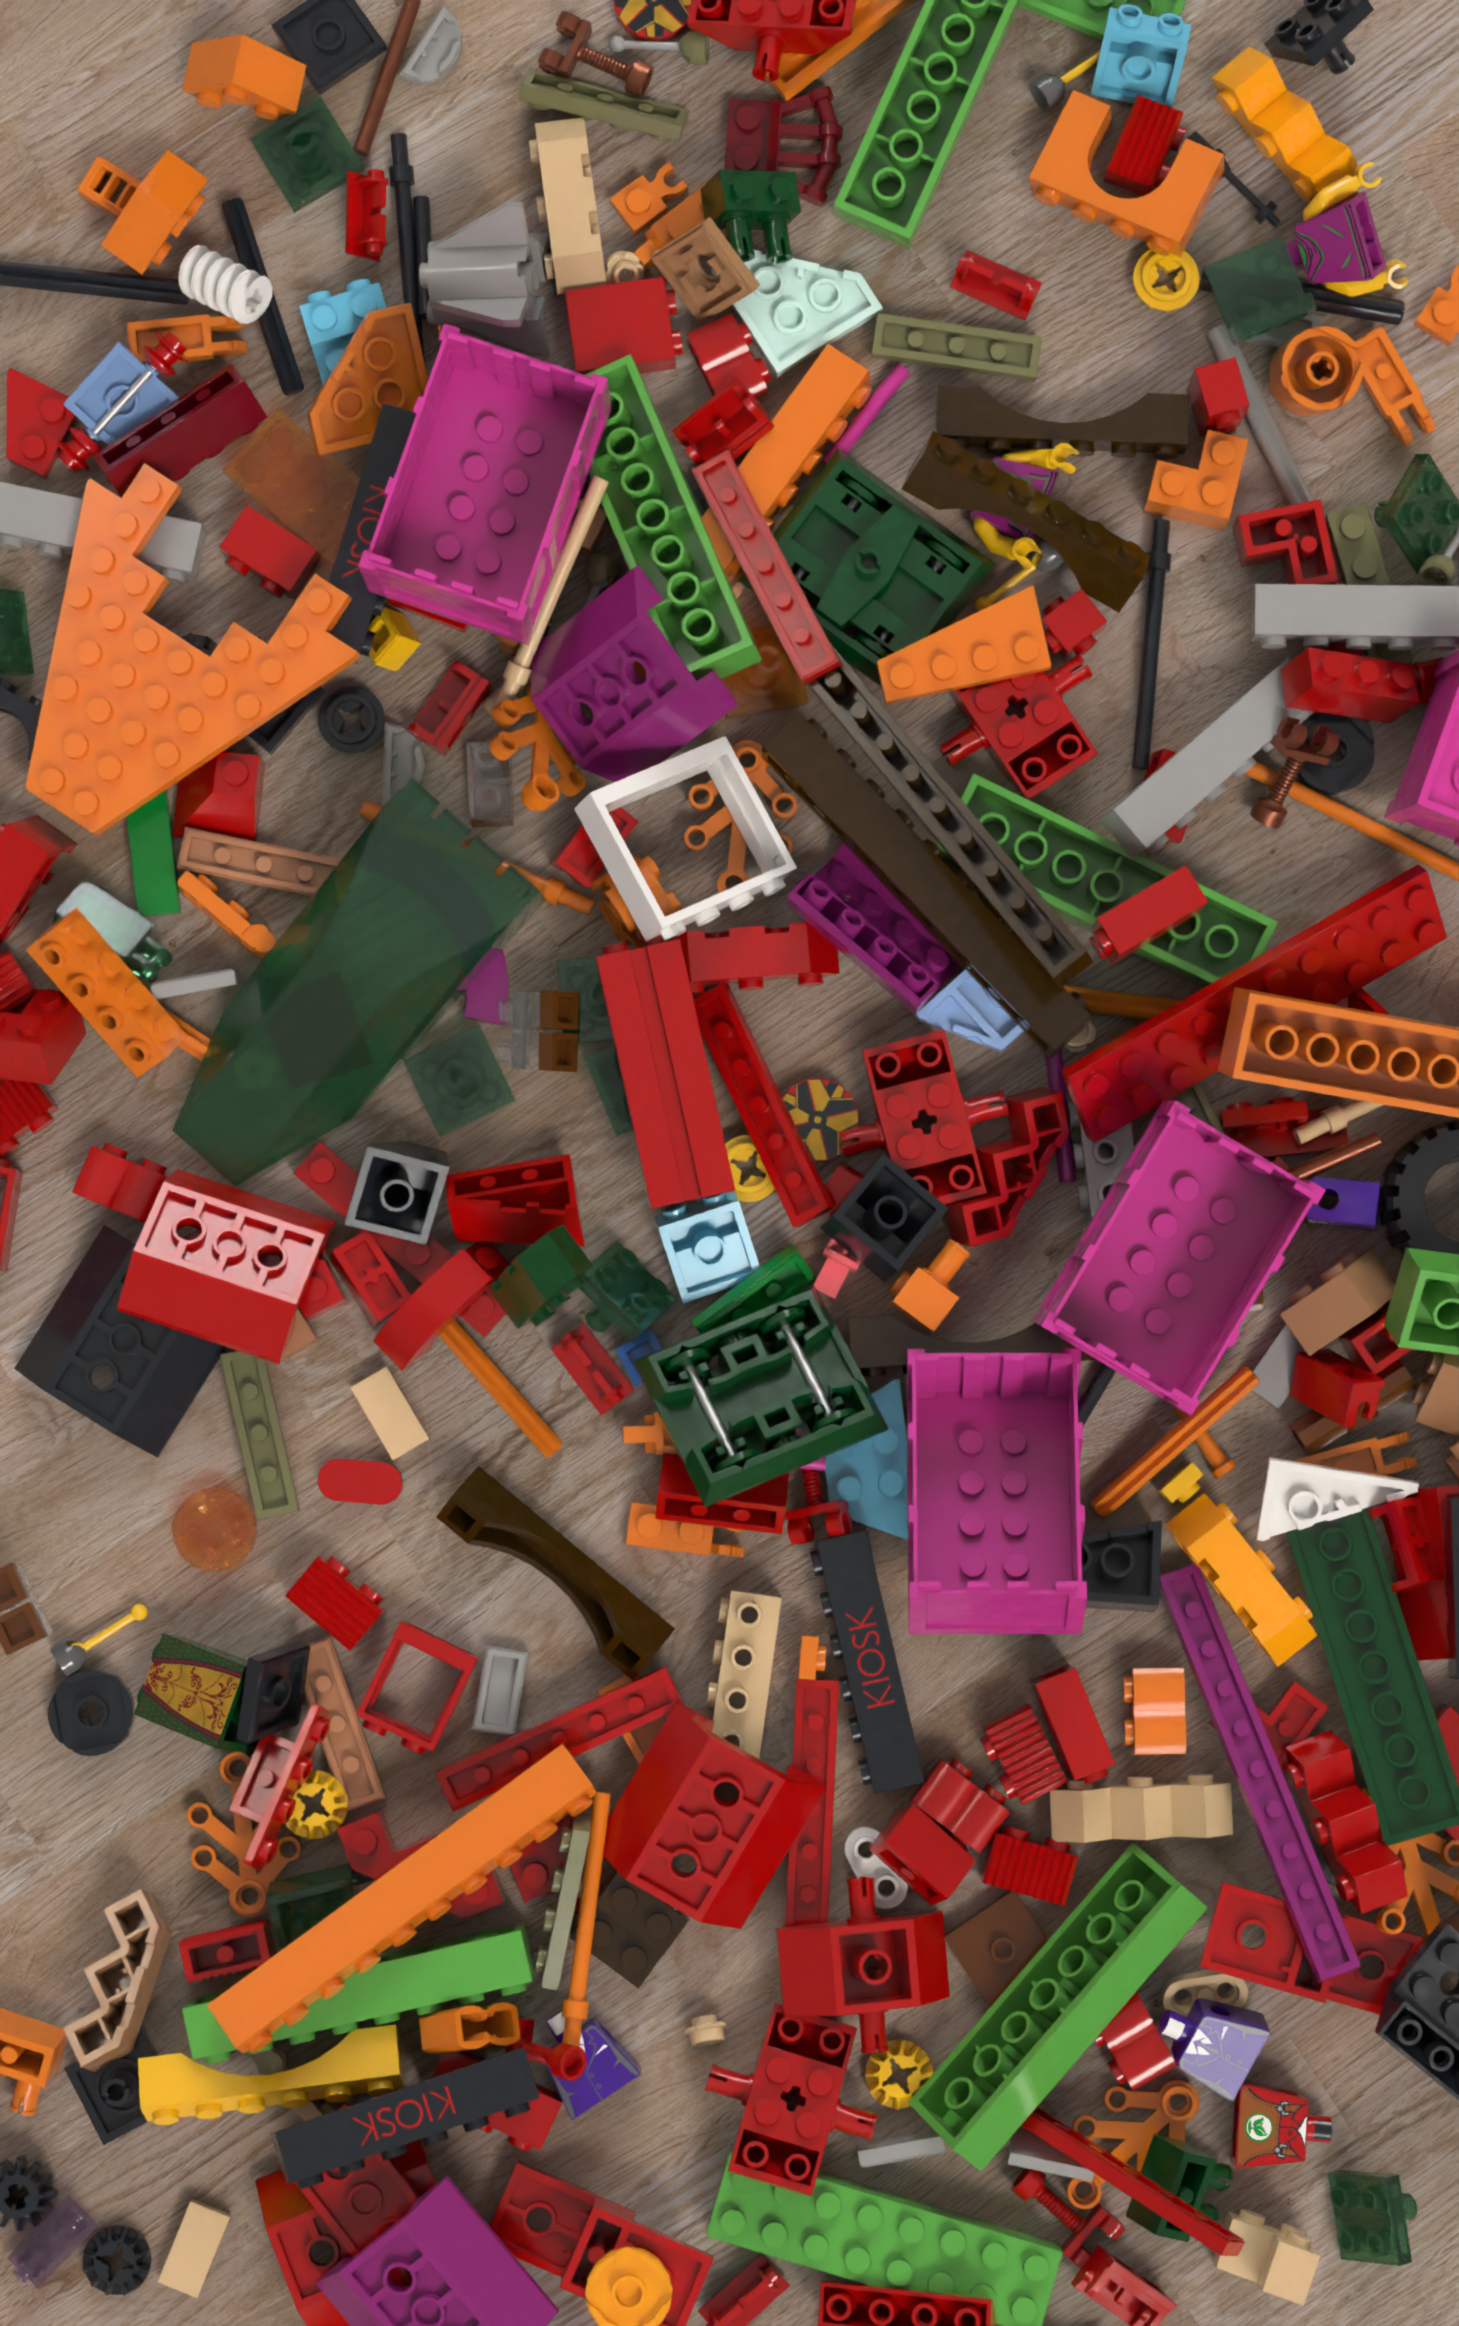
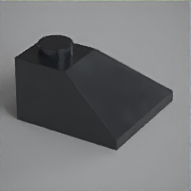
M407 1141L368 1143L345 1216L344 1225L426 1245L449 1170L446 1151Z

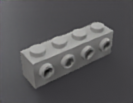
M1067 1102L1070 1127H1077L1079 1139L1078 1144H1072L1075 1169L1082 1168L1084 1185L1077 1186L1080 1211L1087 1210L1088 1223H1090L1134 1149L1132 1123L1126 1124L1093 1143L1085 1135L1074 1103ZM1087 1227L1082 1228V1235Z

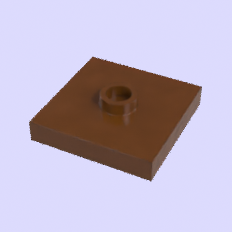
M1008 1891L946 1933L944 1937L989 2007L993 2005L1048 1941L1018 1894L1013 1891Z

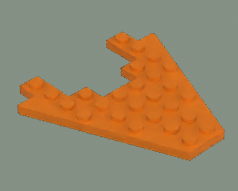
M145 463L122 498L91 478L86 483L25 789L96 836L358 661L361 656L356 650L330 634L352 601V598L315 573L268 644L233 622L209 657L148 617V613L170 581L138 560L137 557L183 489Z

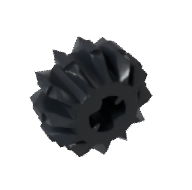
M19 2155L16 2158L15 2167L8 2159L0 2163V2211L3 2213V2216L0 2218L1 2227H5L11 2218H14L16 2231H22L25 2228L26 2219L33 2227H37L42 2223L40 2213L50 2215L53 2212V2205L46 2199L55 2198L58 2195V2189L45 2187V2184L54 2178V2174L52 2171L46 2172L42 2176L38 2173L43 2163L41 2160L36 2159L30 2168H27L25 2155ZM16 2184H18V2189H21L23 2186L28 2189L29 2194L25 2197V2202H23V2197L19 2200L13 2197L12 2192L17 2188Z

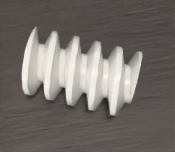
M196 245L191 248L180 265L178 278L183 294L191 299H196L203 305H208L215 311H220L227 317H232L239 323L249 324L256 321L269 306L273 287L271 281L266 276H259L256 271L247 270L244 265L234 263L230 258L222 257L218 252L210 251L204 245Z

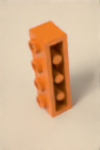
M77 907L46 929L25 949L136 1078L168 1057L187 1037V1034Z

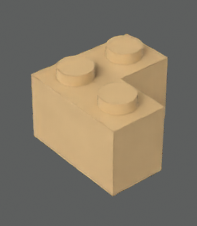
M1241 2209L1239 2215L1228 2211L1223 2226L1241 2237L1245 2243L1238 2256H1221L1214 2251L1211 2259L1217 2269L1256 2282L1263 2292L1304 2306L1320 2259V2254L1312 2245V2240L1305 2237L1306 2232L1282 2223L1280 2229L1264 2224L1266 2219L1264 2216L1246 2209Z

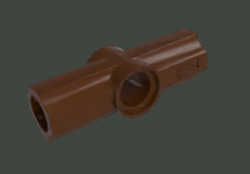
M1399 1359L1376 1374L1385 1380L1384 1388L1380 1389L1376 1412L1370 1421L1362 1417V1410L1365 1406V1402H1363L1358 1407V1416L1353 1427L1344 1428L1313 1409L1288 1425L1293 1436L1308 1456L1314 1454L1346 1432L1351 1434L1380 1415V1410L1398 1401L1416 1388L1410 1373Z

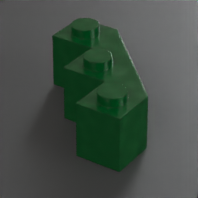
M562 1225L546 1233L512 1261V1265L507 1267L499 1275L498 1280L492 1283L488 1289L517 1329L530 1322L535 1327H538L556 1314L555 1310L571 1298L569 1295L586 1283L582 1276L594 1266L565 1226Z

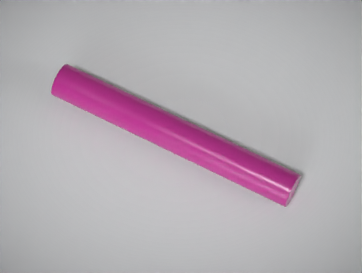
M898 363L894 366L847 426L840 438L823 457L821 463L824 466L838 448L846 454L851 450L910 374L905 367Z

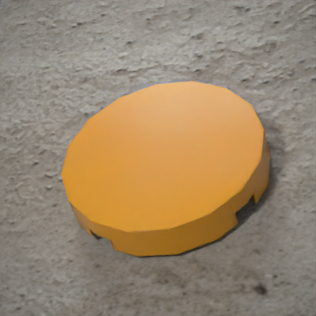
M626 2246L610 2250L596 2261L588 2275L585 2295L589 2313L599 2326H658L662 2323L670 2309L673 2287L669 2271L657 2256L643 2248Z

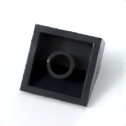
M883 1153L843 1197L819 1228L885 1282L901 1269L948 1208Z

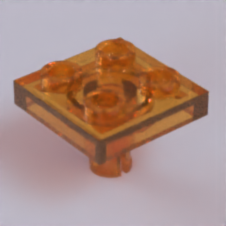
M772 624L749 628L763 660L721 679L739 704L724 716L725 719L806 706L809 702L806 687L791 663Z

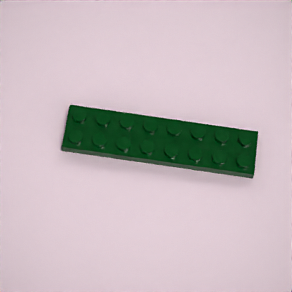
M1367 1507L1361 1509V1512L1331 1521L1324 1520L1301 1530L1294 1529L1288 1531L1287 1535L1371 1800L1376 1804L1379 1826L1385 1845L1391 1846L1458 1826L1459 1787L1397 1594L1392 1593L1390 1585L1393 1582L1373 1520L1370 1519L1368 1514L1369 1508Z

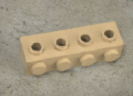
M731 1589L730 1598H721L718 1623L726 1624L724 1641H715L712 1665L720 1666L718 1683H709L706 1707L714 1708V1725L712 1729L714 1734L759 1759L782 1597Z

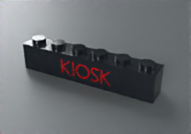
M383 403L329 580V583L352 598V601L330 634L356 650L359 654L367 657L369 656L375 632L368 630L372 614L381 616L386 597L368 591L358 565L363 551L369 550L386 501L385 488L389 477L394 478L415 419L413 412Z
M862 1530L848 1535L816 1541L818 1550L811 1551L810 1555L815 1577L824 1575L827 1592L819 1594L825 1618L833 1617L837 1633L829 1635L834 1659L843 1658L847 1675L839 1677L844 1702L853 1700L856 1717L848 1719L854 1744L862 1742L866 1759L858 1760L863 1785L872 1784L874 1793H880L923 1783L925 1781L867 1531Z
M523 2047L272 2132L270 2135L285 2184L297 2182L300 2190L324 2182L323 2172L339 2167L340 2174L344 2175L366 2167L364 2158L380 2153L382 2161L405 2154L407 2153L405 2144L422 2139L425 2147L448 2139V2129L463 2125L465 2132H469L489 2125L488 2116L504 2110L506 2118L531 2110L529 2101L540 2097Z

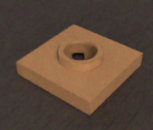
M711 217L665 244L650 256L651 260L699 324L751 294L760 286L759 282ZM699 255L709 257L706 262L713 268L716 275L720 274L721 276L712 277L706 274L699 264Z

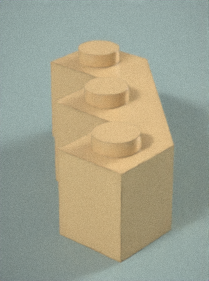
M584 117L535 123L537 139L529 140L532 166L540 165L544 196L536 197L539 222H548L552 253L544 254L547 280H556L557 294H565L566 290L607 285Z
M1213 1774L1187 1775L1188 1782L1153 1783V1777L1148 1776L1128 1777L1127 1784L1093 1786L1092 1783L1085 1784L1083 1779L1076 1781L1070 1779L1067 1782V1788L1050 1791L1052 1839L1055 1842L1087 1843L1109 1839L1153 1840L1167 1837L1211 1838L1232 1835L1231 1783L1214 1782Z

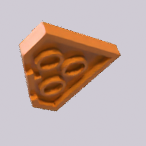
M404 303L366 313L307 412L316 455L370 444L383 403L413 412L418 396L423 397L428 383V376L411 303Z

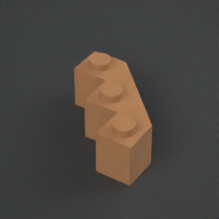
M143 1889L103 1909L121 1948L83 1969L101 2008L63 2028L80 2066L94 2072L133 2051L172 1935V1931L155 1896Z

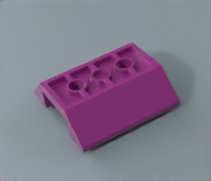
M639 565L630 570L540 642L530 663V669L532 670L530 674L531 698L536 707L581 769L613 782L662 763L739 705L715 670L696 681L648 614L651 609L664 599ZM634 661L644 666L647 674L646 679L637 675L633 666ZM581 702L591 708L593 720L584 716L581 711Z
M844 843L828 863L815 875L811 873L807 875L787 896L786 905L914 1015L918 1013L961 966Z
M448 2176L444 2177L414 2201L409 2212L353 2258L350 2254L347 2255L315 2282L350 2326H546L559 2312L556 2305ZM395 2267L406 2268L412 2275V2284L408 2286L395 2284L390 2277V2270Z

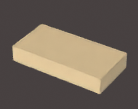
M388 1366L350 1387L393 1461L430 1440Z
M192 2199L158 2283L198 2298L231 2214Z

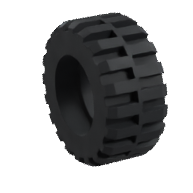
M1456 1119L1452 1122L1437 1124L1415 1135L1395 1153L1396 1157L1392 1163L1387 1165L1383 1174L1385 1181L1383 1187H1381L1379 1200L1382 1201L1383 1212L1379 1213L1381 1225L1386 1224L1389 1236L1386 1238L1391 1247H1397L1403 1254L1401 1256L1402 1260L1406 1247L1459 1254V1241L1447 1238L1437 1231L1427 1216L1424 1204L1425 1188L1432 1175L1447 1164L1459 1162V1119Z

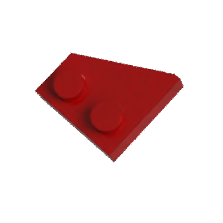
M9 368L7 372L6 458L9 462L47 479L61 451L57 442H66L70 434L69 429L74 426L78 418L63 405V402L69 396L12 368Z

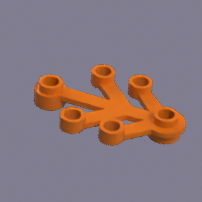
M530 683L526 690L527 696L514 701L504 699L493 708L492 717L497 725L508 729L522 715L535 712L534 724L511 733L506 731L500 732L490 740L489 748L497 759L506 761L519 748L533 744L530 779L522 787L521 800L531 811H545L559 799V789L566 796L574 797L585 788L586 781L583 774L574 767L577 762L563 743H559L551 730L552 727L532 701ZM549 756L561 773L557 778V784L548 776Z
M743 740L733 745L732 749L738 760L744 754H751L755 757V764L749 768L743 767L752 786L754 783L771 801L774 815L781 820L792 818L797 811V801L793 795L784 793L766 771L768 764L761 758L762 745L751 740ZM712 779L706 784H697L691 788L689 803L695 810L705 811L709 809L714 802V797L719 794ZM703 790L709 794L707 803L697 804L693 800V796L697 791ZM782 799H786L792 803L793 808L788 813H781L777 810V803ZM726 805L703 824L689 827L684 834L686 847L690 851L701 852L707 848L710 839L732 823L727 870L722 872L718 878V893L727 890L726 881L729 878L736 877L742 883L749 880L748 875L744 872L747 843ZM701 832L705 837L704 842L699 846L692 845L689 842L691 833ZM779 834L782 841L788 845V852L791 855L793 850L792 841L788 836Z
M233 1751L227 1754L220 1763V1775L226 1783L231 1785L232 1802L244 1774L241 1776L235 1775L231 1770V1765L234 1760H242L246 1764L247 1770L252 1758L248 1753ZM204 1801L194 1803L187 1811L188 1822L195 1828L205 1830L238 1858L239 1875L218 1860L217 1850L209 1844H201L192 1851V1865L200 1871L208 1872L229 1890V1903L238 1915L245 1918L260 1916L270 1906L272 1900L270 1885L289 1862L296 1860L301 1855L303 1846L300 1839L293 1835L282 1837L278 1841V1848L273 1860L266 1864L262 1871L257 1874V1869L244 1864V1859L258 1826L253 1831L252 1820L234 1813V1832L214 1815V1810L209 1803ZM196 1807L206 1809L208 1818L205 1822L200 1823L194 1819L193 1811ZM292 1841L295 1843L297 1851L294 1856L283 1854L281 1849L283 1842ZM200 1850H207L211 1853L212 1861L209 1865H202L198 1862L197 1854ZM253 1888L257 1891L258 1900L256 1903L251 1904L244 1900L243 1893L245 1889Z
M1434 1833L1388 1846L1396 1855L1400 1852L1404 1865L1403 1871L1408 1897L1389 1903L1378 1912L1376 1925L1382 1933L1398 1934L1404 1929L1406 1920L1403 1911L1413 1893L1425 1931L1423 1936L1424 1943L1440 1923V1917L1430 1886L1452 1897L1453 1902L1459 1906V1881L1421 1861L1416 1844L1438 1854L1443 1864L1459 1866V1841L1445 1840ZM1452 1845L1458 1851L1457 1858L1454 1861L1448 1856V1850ZM1390 1913L1394 1915L1396 1920L1395 1926L1392 1929H1389L1386 1925V1917Z
M1179 2079L1166 2082L1158 2092L1127 2090L1122 2085L1113 2084L1107 2087L1103 2096L1106 2106L1111 2111L1122 2112L1127 2107L1155 2109V2111L1143 2122L1097 2120L1092 2115L1083 2113L1075 2117L1072 2129L1078 2132L1079 2123L1083 2120H1089L1093 2123V2130L1090 2134L1083 2136L1090 2141L1094 2138L1124 2139L1110 2153L1124 2163L1137 2153L1136 2170L1141 2173L1153 2135H1156L1167 2124L1168 2138L1185 2142L1186 2122L1196 2115L1200 2104L1199 2096L1196 2089L1190 2083ZM1121 2091L1124 2093L1125 2099L1121 2105L1114 2106L1109 2102L1112 2092ZM1177 2093L1184 2095L1185 2103L1181 2108L1170 2106L1172 2095ZM1094 2173L1092 2182L1085 2181L1091 2185L1090 2193L1086 2196H1079L1076 2194L1075 2188L1078 2183L1084 2180L1070 2178L1066 2185V2193L1070 2202L1075 2207L1090 2209L1098 2204L1102 2195L1101 2185L1106 2180Z

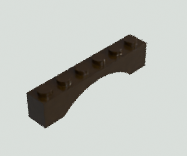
M939 386L936 405V433L955 440L966 450H969V446L986 447L987 452L995 454L1009 453L1011 448H1026L1027 450L1054 449L1060 443H1067L1079 451V455L1071 454L1072 456L1086 457L1094 455V451H1110L1111 456L1116 458L1135 457L1136 452L1152 453V457L1156 459H1175L1178 454H1184L1188 446L1190 395L1147 393L1131 406L1110 416L1087 422L1059 423L1038 420L1018 413L996 401L981 387Z
M934 431L910 466L901 488L937 510L966 509L983 511L1005 517L1028 528L1044 539L1063 557L1075 574L1080 587L1088 596L1118 613L1144 578L1151 555L1143 551L1136 543L1125 541L1106 530L1099 522L1083 517L1071 510L1064 502L1048 497L1034 489L1027 481L1011 476L997 468L992 461L976 456L962 448L955 440L943 437Z
M892 1315L852 1317L847 1319L849 1350L863 1377L886 1375L885 1367L902 1366L903 1374H907V1349H925V1353H1063L1064 1348H1076L1036 1323L1020 1332L1001 1339L984 1342H952L930 1337L914 1330ZM1081 1351V1361L1096 1360Z
M479 1466L454 1492L436 1516L466 1543L510 1554L533 1566L550 1578L569 1596L582 1613L594 1635L600 1654L631 1680L636 1678L675 1630L659 1614L649 1608L625 1586L602 1569L594 1560L584 1554Z

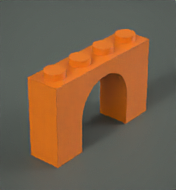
M1073 90L1029 176L1031 192L1034 193V197L1041 203L1051 207H1056L1059 204L1071 209L1072 214L1084 222L1093 223L1094 220L1109 226V230L1121 238L1131 239L1133 236L1147 242L1148 248L1158 254L1168 256L1169 253L1181 257L1225 170L1224 154L1186 138L1168 175L1158 188L1138 198L1126 199L1112 196L1103 191L1090 174L1094 157L1112 124L1111 106Z

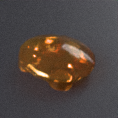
M221 1487L202 1489L187 1497L178 1508L172 1523L174 1543L181 1556L195 1568L209 1572L229 1570L243 1562L253 1549L257 1536L256 1516L249 1503L236 1492Z

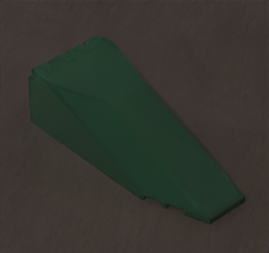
M413 778L402 790L399 789L383 806L224 1008L172 1131L234 1186L242 1184L278 1163L279 1160L305 1145L311 1144L317 1138L343 1123L352 1120L546 901L541 891L533 886L513 866L510 865L498 877L494 872L505 859L480 837H477L466 849L462 844L470 836L472 830L447 808L435 820L432 819L430 815L439 806L440 802Z

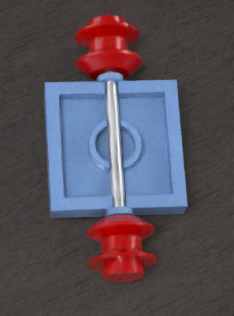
M157 331L156 336L159 343L154 348L143 346L144 355L148 361L145 364L118 341L63 402V405L87 426L86 431L82 428L70 427L69 430L73 438L68 444L60 441L57 442L61 449L58 457L75 472L80 467L89 471L88 458L101 451L100 444L97 441L102 439L107 445H110L180 398L172 388L158 377L159 372L163 375L175 376L176 373L172 365L177 360L188 362L187 357L183 354L188 348L173 333L168 331L163 336Z

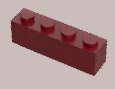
M230 363L93 455V458L120 498H122L144 463L171 481H179L189 473L190 469L205 459L217 456L227 444L241 435L251 433L258 427L260 422L268 417L245 380Z

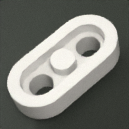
M868 1826L856 1828L847 1836L844 1850L857 1879H859V1876H874L875 1906L883 1909L898 1906L906 1897L907 1883L875 1854L863 1857L858 1853V1847L862 1842L868 1841L873 1843L880 1832ZM887 1879L894 1883V1891L891 1894L883 1895L879 1892L878 1885L882 1880Z

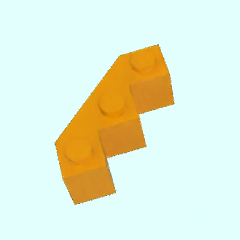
M1248 46L1211 77L1219 92L1216 95L1219 105L1226 113L1234 116L1254 139L1258 150L1266 158L1271 159L1288 178L1295 192L1303 201L1308 203L1322 188L1346 175L1355 176L1358 164L1349 146L1325 134L1311 103L1287 90L1271 57Z
M1203 1493L1168 1521L1165 1526L1179 1547L1202 1571L1217 1595L1241 1620L1255 1643L1279 1667L1317 1636L1308 1621L1313 1617V1614L1298 1596L1292 1600L1271 1573L1276 1568L1261 1549L1254 1552L1237 1531L1234 1524L1238 1520L1224 1502L1221 1501L1218 1505H1215Z

